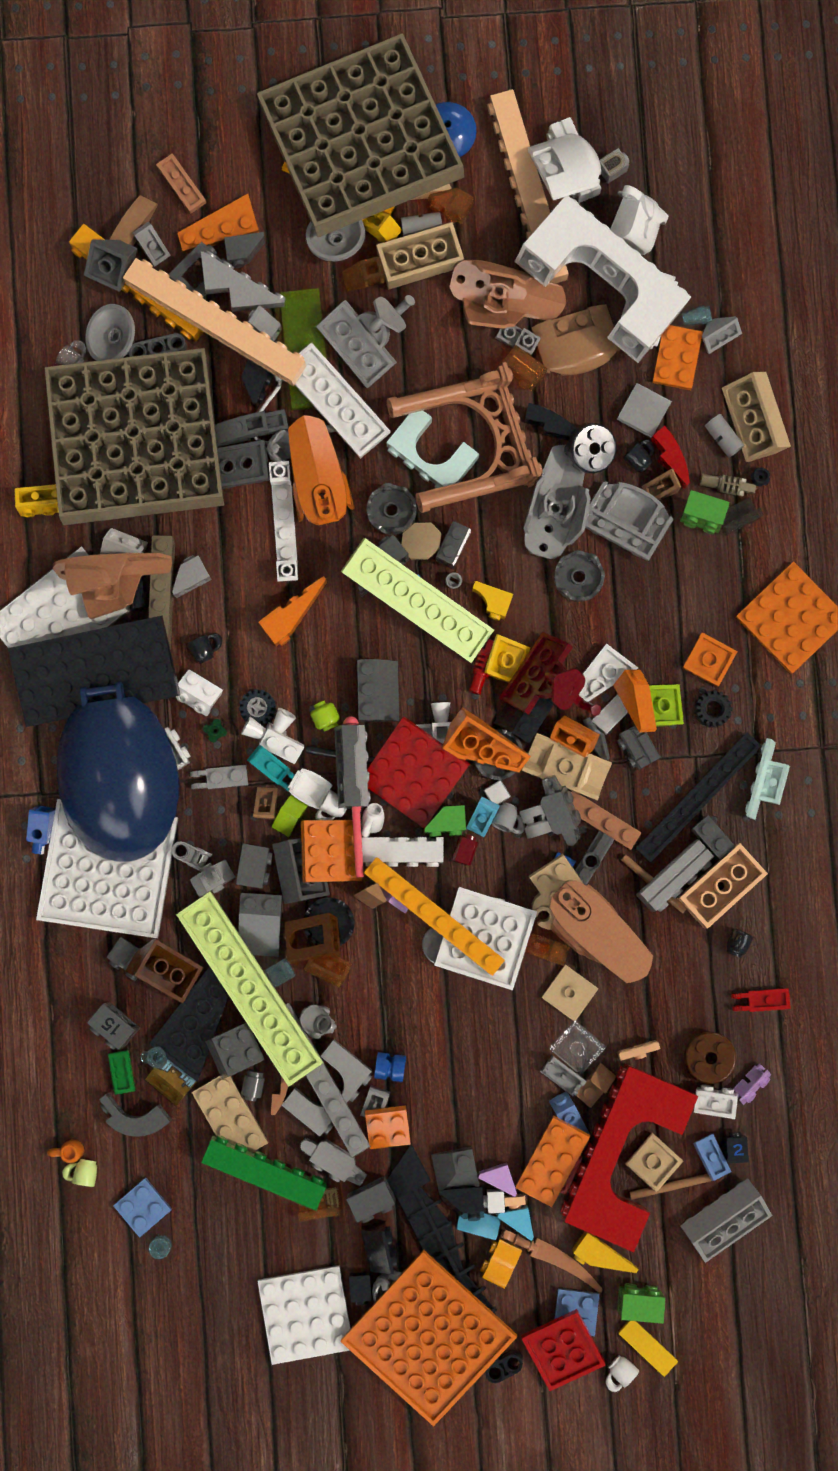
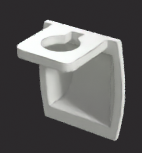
M302 768L301 771L298 770L288 788L290 789L289 792L298 800L319 809L332 784L320 775Z

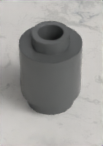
M247 1070V1075H244L241 1095L245 1096V1100L256 1101L257 1098H261L265 1080L263 1072Z

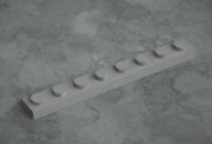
M287 1003V1008L289 1009V1011L301 1027L299 1019L295 1011L293 1010L291 1004ZM303 1030V1032L305 1033L306 1037L308 1038V1040L310 1041V1043H311L312 1046L314 1047V1045H313L312 1041L310 1040L308 1034ZM323 1063L308 1073L306 1076L350 1155L355 1157L371 1147L325 1064Z

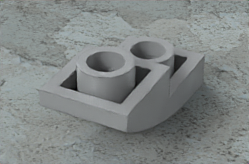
M516 325L504 329L500 328L495 337L500 342L530 356L541 339L525 328L522 330Z

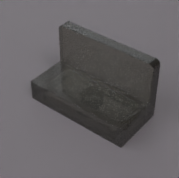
M747 498L728 508L721 530L727 536L761 519L764 514L760 508L756 510L751 498Z

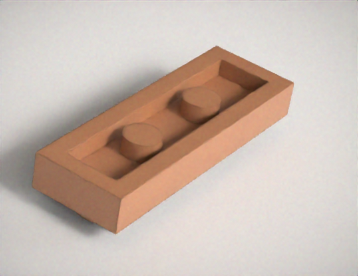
M170 154L156 164L190 214L206 204L205 198L173 154Z

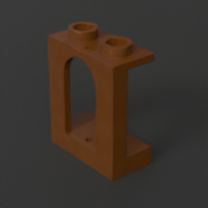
M324 913L285 922L283 935L286 941L285 957L287 962L294 966H299V961L327 955L332 958L341 957L338 918L331 913ZM323 925L324 944L298 949L296 931Z

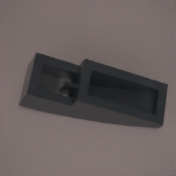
M532 403L528 404L524 423L544 427L542 435L569 441L571 432L577 429L574 425L549 409Z

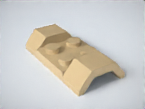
M536 733L528 753L531 757L524 765L522 771L540 779L555 775L562 787L566 786L568 790L598 800L612 762L592 754L583 757L560 745L559 742L557 743L549 737Z

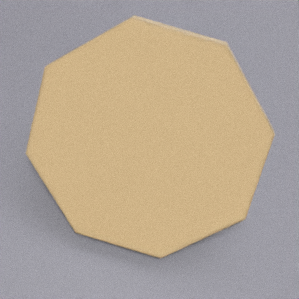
M431 522L414 523L403 533L401 545L408 552L411 560L429 559L440 549L442 533Z

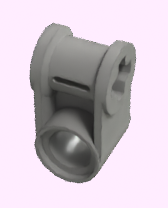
M182 841L176 842L171 849L173 857L201 871L200 868L205 866L208 858L212 856L211 853ZM179 845H184L187 849L186 854L182 857L176 853Z

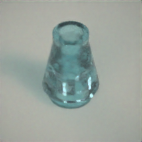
M702 305L682 313L684 325L707 324V322L712 321L710 306Z
M153 1047L141 1054V1060L154 1068H158L164 1064L166 1054L162 1048Z

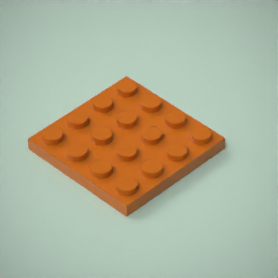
M794 561L736 616L739 622L790 674H793L838 631V606Z

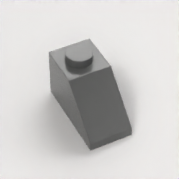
M264 232L224 237L227 261L234 268H242L249 264L266 243Z

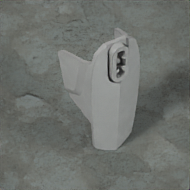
M565 445L552 447L544 465L542 476L533 491L524 523L526 549L530 554L550 560L561 556L566 546L573 544L584 532L591 500L589 489L583 487L585 473L572 466L571 459L564 452ZM544 527H549L550 533H547ZM544 544L545 552L539 549V546Z

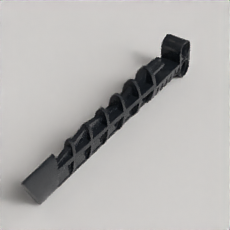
M411 1145L387 1181L422 1250H425L496 1315V1306H493L482 1293L486 1287L481 1286L478 1288L466 1274L475 1265L471 1264L465 1268L462 1266L458 1249L464 1246L463 1242L456 1244L452 1229L453 1223L447 1219L437 1206L442 1201L437 1200L433 1202L421 1187L431 1180L414 1147ZM511 1350L500 1355L485 1371L487 1380L491 1383H499L517 1374L523 1366V1355L517 1350ZM512 1357L516 1358L519 1364L512 1366L508 1360ZM497 1367L500 1369L501 1374L493 1375L490 1369Z

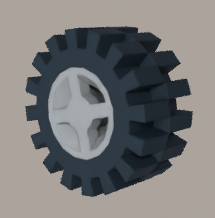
M258 689L250 690L240 700L239 711L245 721L251 716L259 724L265 726V724L274 719L276 703L268 692Z

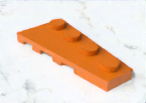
M249 195L242 196L178 232L183 254L191 252L201 242L206 246L208 244L214 246L224 243V237L259 233Z

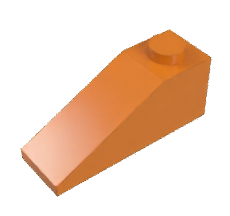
M624 670L613 686L638 731L655 732L657 727L649 684L641 670Z

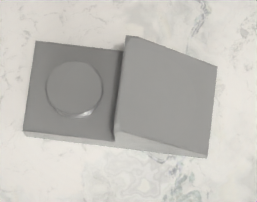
M149 222L133 232L139 247L154 267L171 256Z

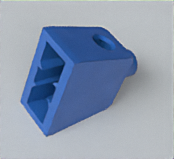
M38 805L29 810L26 841L33 842L32 853L44 854L45 844L50 842L56 808Z

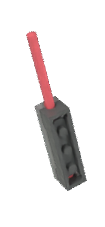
M349 716L345 718L343 725L334 728L338 808H352L356 877H364L360 811L361 808L369 806L370 792L368 791L367 784L369 772L367 771L366 764L368 752L365 745L367 732L365 731V725H359L355 717Z

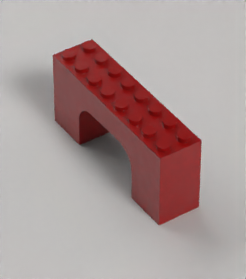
M625 1063L617 1071V1083L615 1086L612 1085L609 1090L608 1097H610V1100L601 1109L600 1116H602L600 1124L596 1123L592 1131L594 1138L592 1143L588 1142L585 1148V1160L580 1163L577 1169V1179L575 1182L572 1181L568 1190L570 1196L567 1201H563L560 1212H562L561 1216L565 1223L634 1252L650 1212L646 1207L619 1196L612 1191L610 1179L630 1130L639 1123L653 1122L683 1135L698 1096L691 1091Z

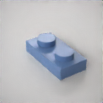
M713 1134L693 1143L711 1181H715L731 1172Z

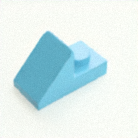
M481 797L466 829L485 837L500 805Z

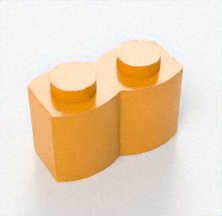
M498 1238L497 1242H492L489 1249L491 1256L488 1261L484 1260L480 1271L483 1272L481 1275L483 1279L505 1289L522 1249Z

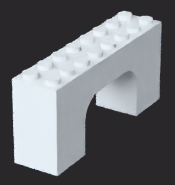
M569 196L561 200L527 239L515 260V263L545 287L563 266L571 262H580L590 267L618 290L627 302V312L617 322L607 338L637 363L669 327L691 298L685 289L676 285L669 276L660 272L653 263L648 262L637 250L632 249L626 244L623 238L615 235L607 225L598 221L591 212L586 211L575 199Z

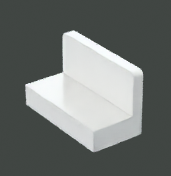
M110 528L103 538L100 555L144 553L148 542Z

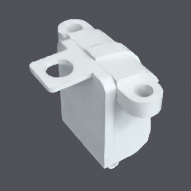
M625 185L623 191H618L617 193L623 199L610 231L623 238L632 249L637 250L641 255H645L654 246L660 224L665 225L669 216L651 197L632 186Z

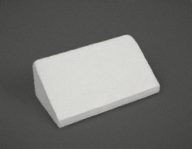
M618 694L592 720L593 724L604 732L605 735L628 713Z

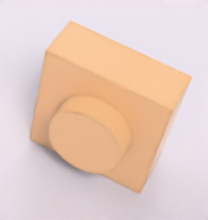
M524 1193L516 1194L515 1197L504 1195L505 1207L509 1206V1209H520L521 1205H526Z

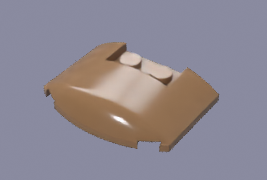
M606 304L588 307L586 310L553 320L549 319L531 327L532 333L541 338L537 348L545 373L550 374V371L559 373L562 376L586 373L610 361V358L616 352L618 353L621 350L607 338L614 326Z

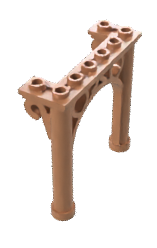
M506 362L502 363L496 371L481 375L479 379L400 398L396 396L387 398V408L391 418L448 404L469 406L483 416L494 437L495 455L489 470L482 476L472 480L416 493V503L421 513L430 511L431 508L521 485H528L529 488L542 476L540 462H537L536 457L532 458L530 450L525 445V433L520 429V417L518 412H515L513 406L514 398L508 390L513 374ZM482 394L479 403L469 399V397ZM486 398L495 400L496 412H490L484 408V400ZM502 412L505 425L501 424L498 419L494 420L493 418ZM506 435H509L512 447L504 446L502 448ZM503 452L512 454L514 466L508 467L500 460ZM496 467H498L503 472H506L503 474L489 477L494 472Z

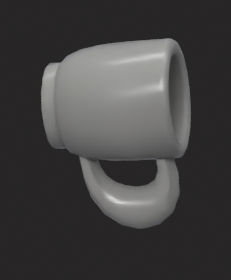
M503 802L491 824L504 832L523 833L525 823L517 815V807ZM516 819H517V820H518V827H517L516 829H514L513 827H514L515 822H516Z

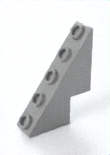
M209 251L201 252L205 293L229 292L232 312L256 310L258 306L264 309L285 306L286 298L277 292L275 294L271 293L266 285L261 282L255 283L248 274L244 272L238 273L233 270L234 267L228 262L224 261L222 263L218 261L213 253Z

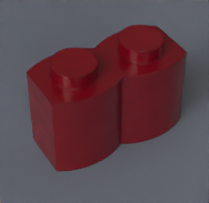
M464 834L463 837L459 836L451 860L471 866L478 846V842L475 841L476 837Z

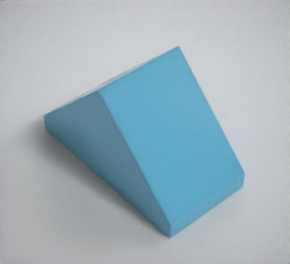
M527 1205L521 1206L520 1209H505V1213L496 1214L500 1220L529 1240H533L534 1236Z

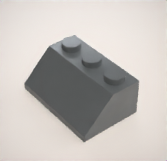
M382 659L357 660L359 722L399 721L398 661Z
M301 838L272 844L284 904L330 895L327 882H303Z

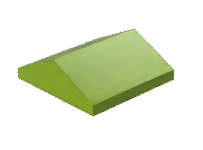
M680 685L649 686L656 727L684 724Z

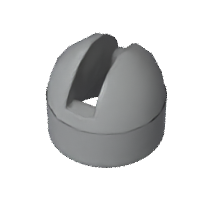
M456 572L450 573L446 577L447 586L452 589L458 588L462 584L461 575ZM450 577L459 580V583L457 584L456 582L450 580Z

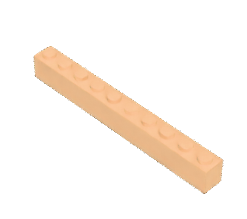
M512 89L490 95V103L487 106L490 116H494L493 128L495 134L499 133L500 140H498L501 152L505 153V168L510 170L511 177H509L512 189L515 188L516 190L515 201L517 207H521V222L523 226L526 225L527 227L526 238L528 239L548 217L550 210L538 170L528 152V147H530L514 90ZM566 265L561 268L551 282L558 283L567 280L568 270Z
M135 258L123 276L126 285L290 385L294 386L306 368L305 358L297 352L291 353L283 343L279 341L277 343L270 340L271 337L263 331H260V333L255 331L250 323L246 321L242 323L236 319V315L232 312H224L219 309L220 306L214 301L210 300L208 302L204 300L199 292L195 290L189 291L184 283L179 280H171L170 276L163 270L157 271L152 268L153 265L144 259L140 261Z

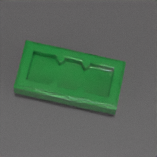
M129 1050L109 1053L108 1058L114 1094L136 1091Z

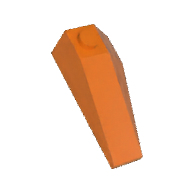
M324 576L302 591L303 595L301 597L298 595L292 597L287 602L285 608L279 606L259 621L261 628L275 646L279 644L283 646L291 639L289 636L293 634L326 585L327 580Z
M463 707L450 723L442 746L444 750L459 759H469L480 764L495 765L497 768L520 772L531 757L523 749Z

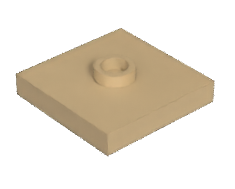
M565 964L541 998L575 1022L599 988Z
M651 1133L625 1165L657 1192L681 1165L683 1160L657 1136Z

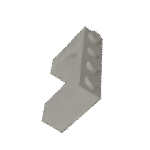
M335 1039L320 1056L341 1074L344 1081L342 1096L346 1103L349 1100L353 1102L360 1093L357 1089L361 1084L366 1086L373 1077L370 1075L372 1069ZM296 1087L282 1104L286 1110L318 1136H321L323 1133L327 1135L334 1126L323 1105L315 1103Z

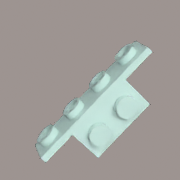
M769 738L762 745L761 762H758L756 766L757 777L751 785V799L747 802L745 808L746 816L753 820H756L760 801L780 805L790 768L787 764L771 761L776 742Z

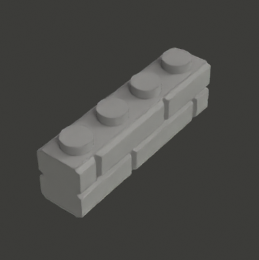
M694 840L645 885L636 896L652 913L657 910L661 912L669 905L666 902L671 897L675 899L683 892L681 887L686 883L690 885L698 878L695 874L700 870L704 872L712 865L710 860L714 858L713 854L705 848L700 840Z

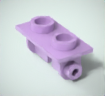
M761 1064L754 1065L745 1075L750 1080L749 1084L742 1079L733 1088L734 1093H738V1098L742 1097L740 1102L743 1105L746 1102L750 1103L756 1097L755 1092L760 1087L764 1088L770 1081V1072L768 1070L763 1072L765 1068Z

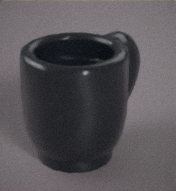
M648 439L642 440L623 459L633 469L642 473L652 463L651 456L654 453L653 442ZM643 445L647 447V449L649 450V454H648V452L642 447Z
M212 633L208 636L203 635L188 642L187 646L195 660L202 664L214 658V652L222 645V637L217 633ZM210 638L214 639L215 641L214 649L212 648L211 643L209 641Z
M733 928L727 942V952L742 958L748 951L754 937Z

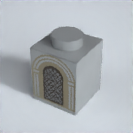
M619 148L599 160L601 175L607 183L628 171L629 158Z

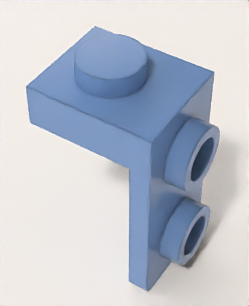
M567 1091L549 1100L558 1118L589 1134Z

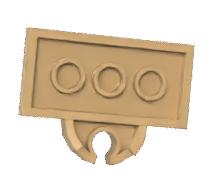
M561 854L529 875V878L540 892L531 903L532 910L537 911L536 917L540 911H547L549 913L547 919H540L537 922L540 927L551 930V923L555 919L549 909L551 897L568 881L576 880L584 884L564 854ZM568 893L563 894L565 901L569 899ZM578 907V914L583 915L584 908Z

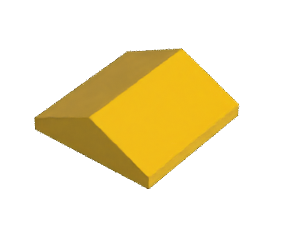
M496 634L484 673L509 683L529 653L530 647Z

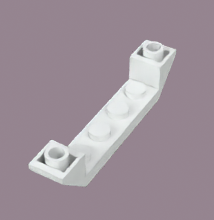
M289 461L269 462L277 553L278 582L298 580V561Z

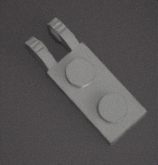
M247 765L210 768L190 772V777H207V783L191 784L192 789L248 786Z

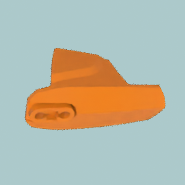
M304 415L288 428L294 480L292 490L298 521H303L305 515L309 522L316 525L336 522L346 514L347 506L351 510L355 509L347 477L341 469L324 420ZM320 493H325L324 499H321ZM324 511H330L328 514H323Z

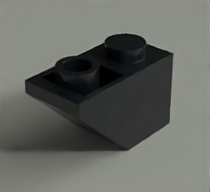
M248 359L241 378L253 406L258 408L259 404H263L267 394L265 389L267 385H271L274 374Z

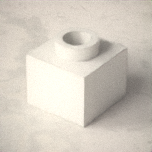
M487 1189V1195H483L484 1208H488V1213H505L504 1191L500 1189Z

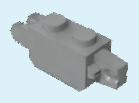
M308 1138L301 1141L300 1148L311 1156L309 1161L312 1162V1167L321 1172L324 1169L330 1173L329 1177L336 1182H340V1180L345 1182L347 1180L361 1186L367 1174L355 1165V1157H352L349 1152L328 1139L321 1140L319 1144Z

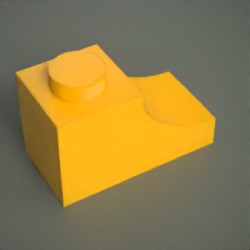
M383 212L362 219L365 230L382 243L397 239L402 231L391 215Z
M475 581L472 592L478 594L484 600L487 607L486 613L489 614L488 617L500 621V618L505 619L513 594Z

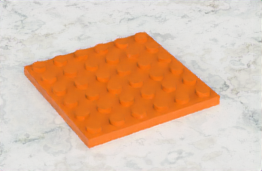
M423 1250L389 1286L388 1290L376 1300L341 1338L340 1342L434 1427L517 1338V1334Z

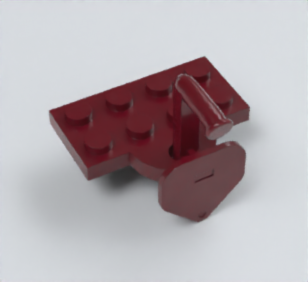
M545 632L541 633L499 697L502 702L528 715L539 698H552V702L562 710L569 709L574 703L577 707L590 712L593 716H597L601 712L600 705L592 704L579 696L585 685V676L575 668L567 670L562 664L573 647L569 643Z

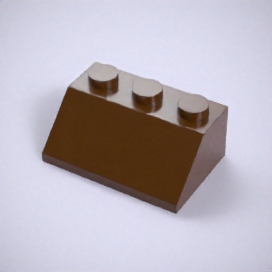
M153 938L134 954L125 972L170 998L184 1003L203 967Z

